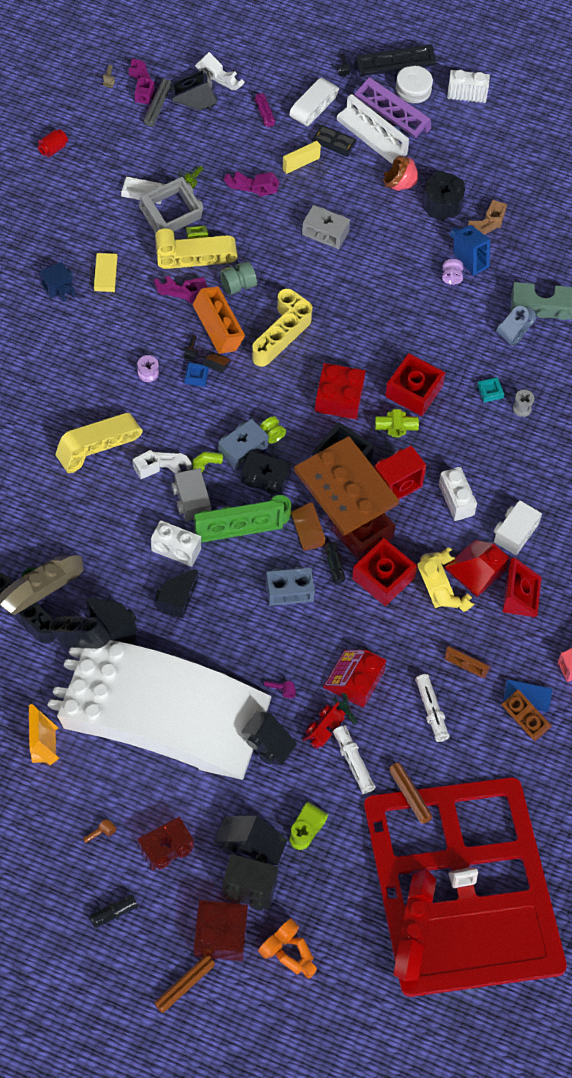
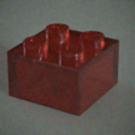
M385 513L345 536L332 523L333 533L358 561L383 538L388 542L392 540L396 527Z
M199 900L194 957L203 958L205 955H208L212 959L243 961L248 905Z

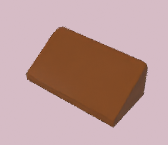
M313 502L291 512L303 551L325 546V536Z
M448 646L444 657L446 661L483 679L486 678L491 669V664L454 646Z

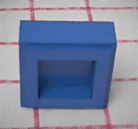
M188 362L185 384L206 387L209 367L203 364Z

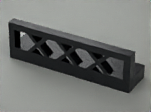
M430 44L357 55L354 69L358 70L359 76L362 77L401 71L403 68L411 66H434L436 59L433 45Z

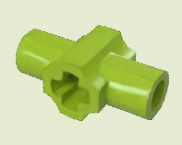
M393 409L387 413V416H375V430H388V435L392 437H401L406 435L407 430L418 431L419 417L406 416V412L401 411V409Z

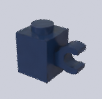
M62 262L39 271L41 285L50 299L60 295L61 301L66 302V293H70L73 298L76 297L75 289L72 287L73 274L69 268L66 269Z

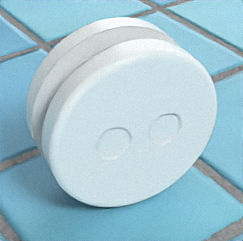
M420 66L403 68L397 75V95L408 103H421L427 100L432 91V75L428 70Z

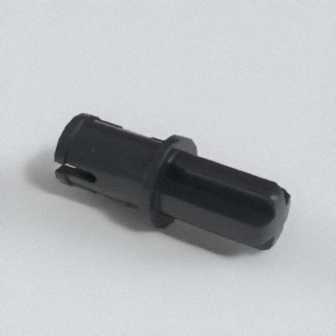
M130 894L128 897L115 903L110 902L109 906L90 914L89 919L93 927L97 928L114 919L119 920L120 916L137 909L138 905L134 896Z

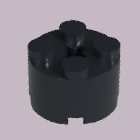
M437 171L425 183L423 205L426 213L439 220H445L446 217L451 216L452 218L456 217L462 210L465 182L453 174Z

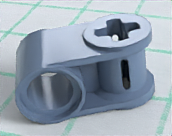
M517 306L498 326L496 332L511 346H514L523 338L524 334L535 322L536 313L531 308Z

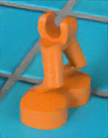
M290 918L274 935L261 945L258 953L264 959L276 955L278 960L295 974L302 972L309 979L315 975L317 970L316 966L311 962L314 956L304 938H295L299 925ZM284 944L297 945L301 959L297 961L286 955L282 950V946Z

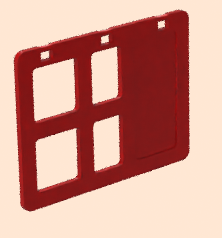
M511 777L418 789L417 791L426 806L435 805L438 807L447 849L398 857L394 855L385 815L387 811L411 808L403 793L395 792L372 795L365 799L364 810L395 962L406 911L398 878L399 875L419 872L425 868L429 871L445 868L455 871L469 868L475 864L520 859L523 862L529 890L482 897L476 895L474 885L456 888L457 900L432 903L419 978L414 981H403L398 978L401 992L405 996L415 997L558 977L565 973L567 963L522 784L518 779ZM499 796L506 797L517 840L466 847L455 803ZM374 822L382 823V832H375ZM395 887L397 898L389 899L387 888Z

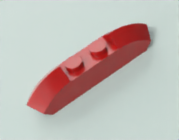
M427 868L413 874L393 974L403 981H414L419 978L437 880Z

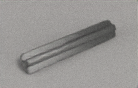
M165 78L161 80L144 118L145 126H154L171 88L170 80Z

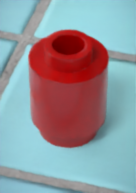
M61 129L53 130L38 141V150L43 156L51 157L66 146L68 138Z

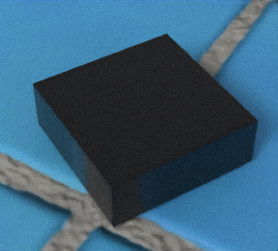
M212 352L205 358L203 365L222 373L230 366L231 359Z

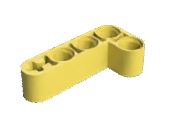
M160 229L155 234L158 266L163 269L227 264L236 261L238 258L235 238L232 236L175 240L174 232L171 229Z
M283 289L278 293L277 310L282 316L253 343L252 361L255 365L261 367L268 365L310 325L313 308L310 302L291 289Z
M130 413L118 415L68 431L61 437L55 456L67 473H73L82 467L86 456L132 442L140 437L143 430Z

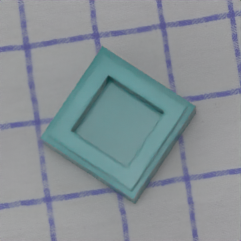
M498 377L477 382V388L483 403L504 398V392Z

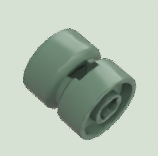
M249 261L237 264L235 269L228 267L220 270L221 283L229 296L239 293L241 288L247 290L257 286L256 274Z

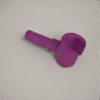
M265 681L264 683L266 687L283 690V697L285 698L295 697L296 689L291 681H286L283 684Z

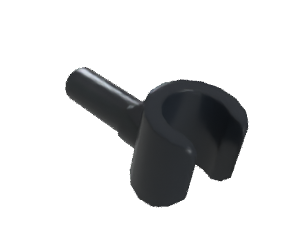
M341 54L342 65H338L337 68L339 76L343 77L350 75V64L346 62L345 54Z
M196 335L191 336L190 344L185 347L184 358L192 362L195 361L198 355V350L194 349Z

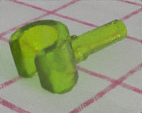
M202 166L192 174L187 173L184 177L185 182L190 183L192 189L197 184L195 178L203 171Z

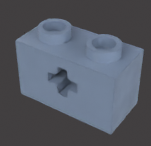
M250 419L246 423H241L231 434H226L218 442V453H222L223 459L234 470H237L245 464L250 451L260 453L268 447L269 436L253 419Z

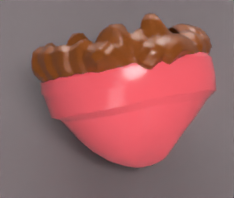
M403 155L395 157L389 172L384 173L385 178H383L386 188L400 191L413 187L418 181V171L414 160Z

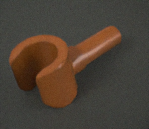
M103 820L99 828L85 836L83 840L87 843L102 833L110 837L117 828L110 820Z

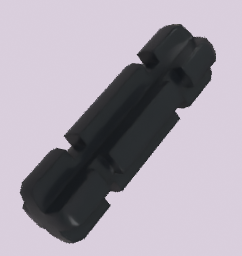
M328 542L325 544V551L328 555L327 559L333 582L335 584L343 583L345 581V574L342 570L343 566L337 543Z

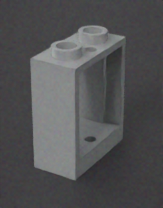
M183 177L140 196L139 208L155 233L160 229H171L174 232L201 219L203 212L202 202L200 199H196L190 183H186ZM179 192L191 212L166 223L154 204Z

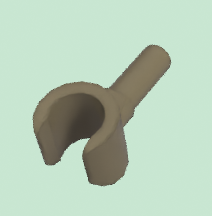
M108 65L107 73L103 75V86L113 88L115 84V77L111 76L112 65Z

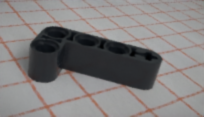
M0 573V585H3L0 588V594L13 583L3 573ZM36 602L15 615L8 612L39 642L49 644L55 640L56 637L49 629L54 620ZM27 614H35L32 617H26Z

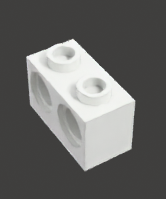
M160 520L151 537V550L192 567L201 551V536Z

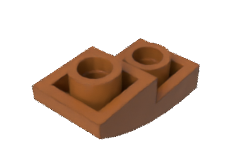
M519 689L501 704L534 741L552 727Z

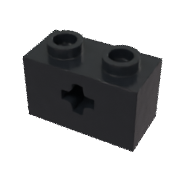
M250 451L241 471V483L251 488L263 489L270 494L283 495L291 474V463Z

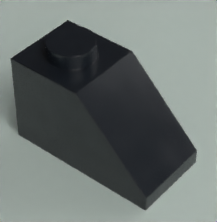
M193 569L165 581L162 589L159 588L155 596L158 611L184 618L198 583V570Z

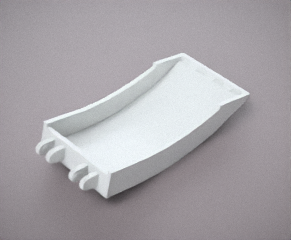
M110 640L104 647L98 649L70 648L69 654L80 660H65L64 666L69 670L75 671L69 688L55 687L53 694L64 698V700L50 699L48 702V706L51 709L59 711L57 717L64 729L108 738L147 749L197 767L201 771L241 780L244 779L254 749L246 743L247 739L241 734V731L256 711L267 712L271 701L270 695L199 664L132 644Z

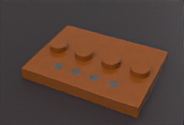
M349 436L294 466V472L343 536L399 505V499Z

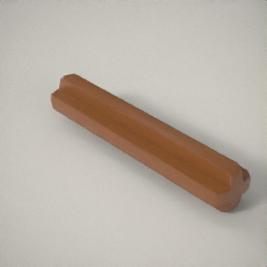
M399 762L392 764L389 771L419 822L425 824L431 821V812L402 764Z
M205 955L155 1001V1007L161 1013H164L214 967V960L210 956Z

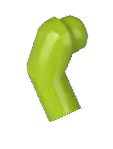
M206 451L201 453L192 461L193 470L200 468L201 472H203L204 466L208 463L222 464L223 454Z

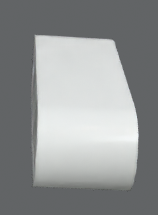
M322 77L319 78L293 105L290 110V117L306 127L309 126L336 98L339 87Z

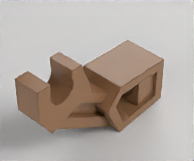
M493 200L483 221H469L468 225H472L484 235L496 228H501L507 204Z

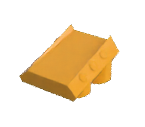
M30 704L29 746L32 763L44 762L51 765L59 759L56 756V730L59 728L33 704Z

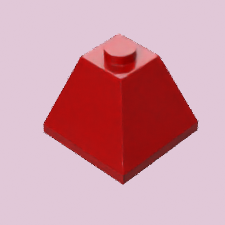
M474 540L454 560L447 564L444 569L473 595L478 597L507 571L510 557L494 543Z

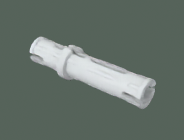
M420 675L415 678L428 715L426 718L427 722L431 724L435 740L437 742L445 741L450 737L444 722L445 715L440 710L429 675Z
M346 725L336 728L333 734L341 748L340 753L342 756H345L362 794L373 791L376 786L359 755L357 743H354Z

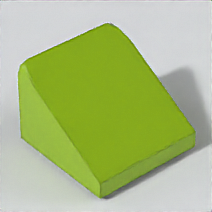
M205 225L186 228L187 239L208 237Z

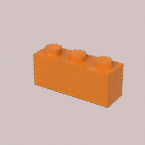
M219 286L201 289L192 305L218 354L237 351L245 334Z

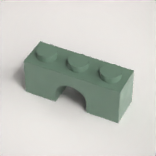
M514 282L511 294V312L517 306H524L533 309L536 317L572 320V287L555 286L552 297L541 298L535 293V284Z

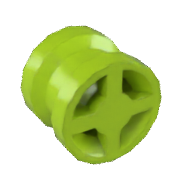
M275 416L267 418L260 425L269 436L268 442L271 444L278 442L286 434V429L279 425V420Z

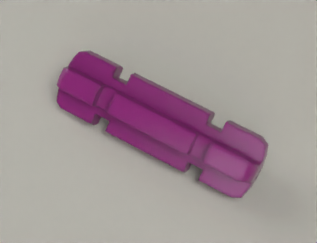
M264 93L256 94L255 101L265 126L268 128L270 126L273 127L275 125V118L272 115L268 101H266V95Z

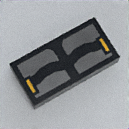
M322 124L312 142L318 141L322 147L346 157L350 155L357 144V139Z

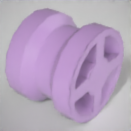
M457 259L446 260L443 263V281L451 285L461 283L463 280V263Z
M151 355L141 357L137 362L138 377L144 382L155 381L159 375L158 360Z

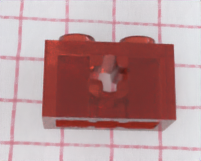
M180 816L137 839L138 849L151 871L167 867L172 860L177 857L183 858L194 849V839Z

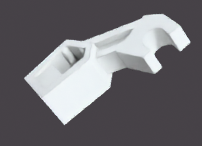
M210 52L195 65L198 70L206 67L211 80L230 88V90H237L245 83L242 79L240 81L235 79L234 76L237 74L235 71H223L221 63Z
M149 450L133 459V468L140 479L159 472L160 467L169 468L174 473L181 472L179 467L181 465L186 466L187 470L192 469V463L188 457L181 453H160Z

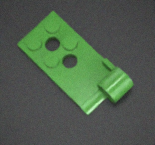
M277 495L269 502L233 508L224 507L221 510L201 511L194 514V534L201 536V542L283 529V525L291 517V501L286 496Z

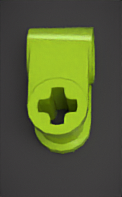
M307 802L292 825L289 838L291 846L297 850L306 849L317 832L325 824L329 813Z

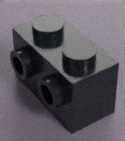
M256 711L241 731V734L247 739L246 743L260 754V759L268 765H282L297 745L271 713Z

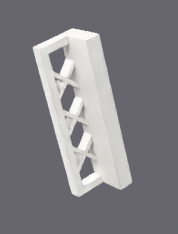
M354 95L348 96L347 108L337 115V121L393 164V160L397 156H406L409 138Z

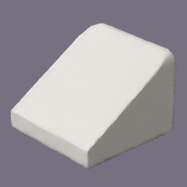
M465 868L450 871L449 878L452 888L475 884L478 870L475 868Z

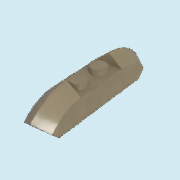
M67 555L56 557L19 578L0 594V605L13 615L19 613L77 578L84 570L82 556Z

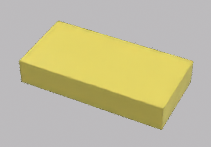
M315 141L283 156L282 170L288 174L319 159L321 145L318 141Z
M97 253L94 291L115 292L117 254Z

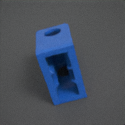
M472 225L462 229L459 227L453 228L450 232V237L454 239V254L466 269L474 276L489 268L490 239Z

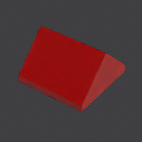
M515 557L511 558L507 571L503 613L536 617L538 616L542 577Z

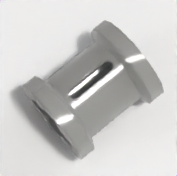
M520 390L516 393L513 412L517 416L526 417L531 413V407L535 399L531 391Z

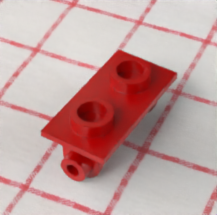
M338 702L330 706L327 704L319 712L320 718L316 722L310 723L305 729L307 734L303 737V741L312 740L311 745L316 749L324 746L332 735L326 728L329 727L334 731L345 719V712L341 709H336L339 705Z

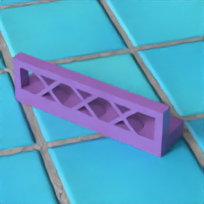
M370 77L354 94L357 99L414 138H417L422 131L427 134L431 129L429 117ZM365 90H366V93L369 94V95L372 96V97H367V98H366V97L363 96L362 94H363V93L365 92ZM377 101L381 102L386 107H379ZM393 111L403 118H395ZM408 122L416 126L417 129L414 131L410 128Z

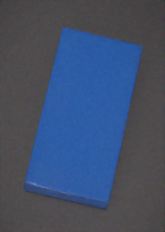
M507 679L503 702L519 689L538 711H549L552 695L551 688Z

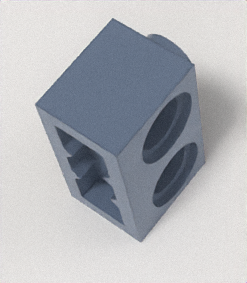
M311 568L274 569L266 573L269 606L314 602L315 589ZM303 582L305 583V585L301 586L296 583ZM281 584L283 587L277 588L274 585Z

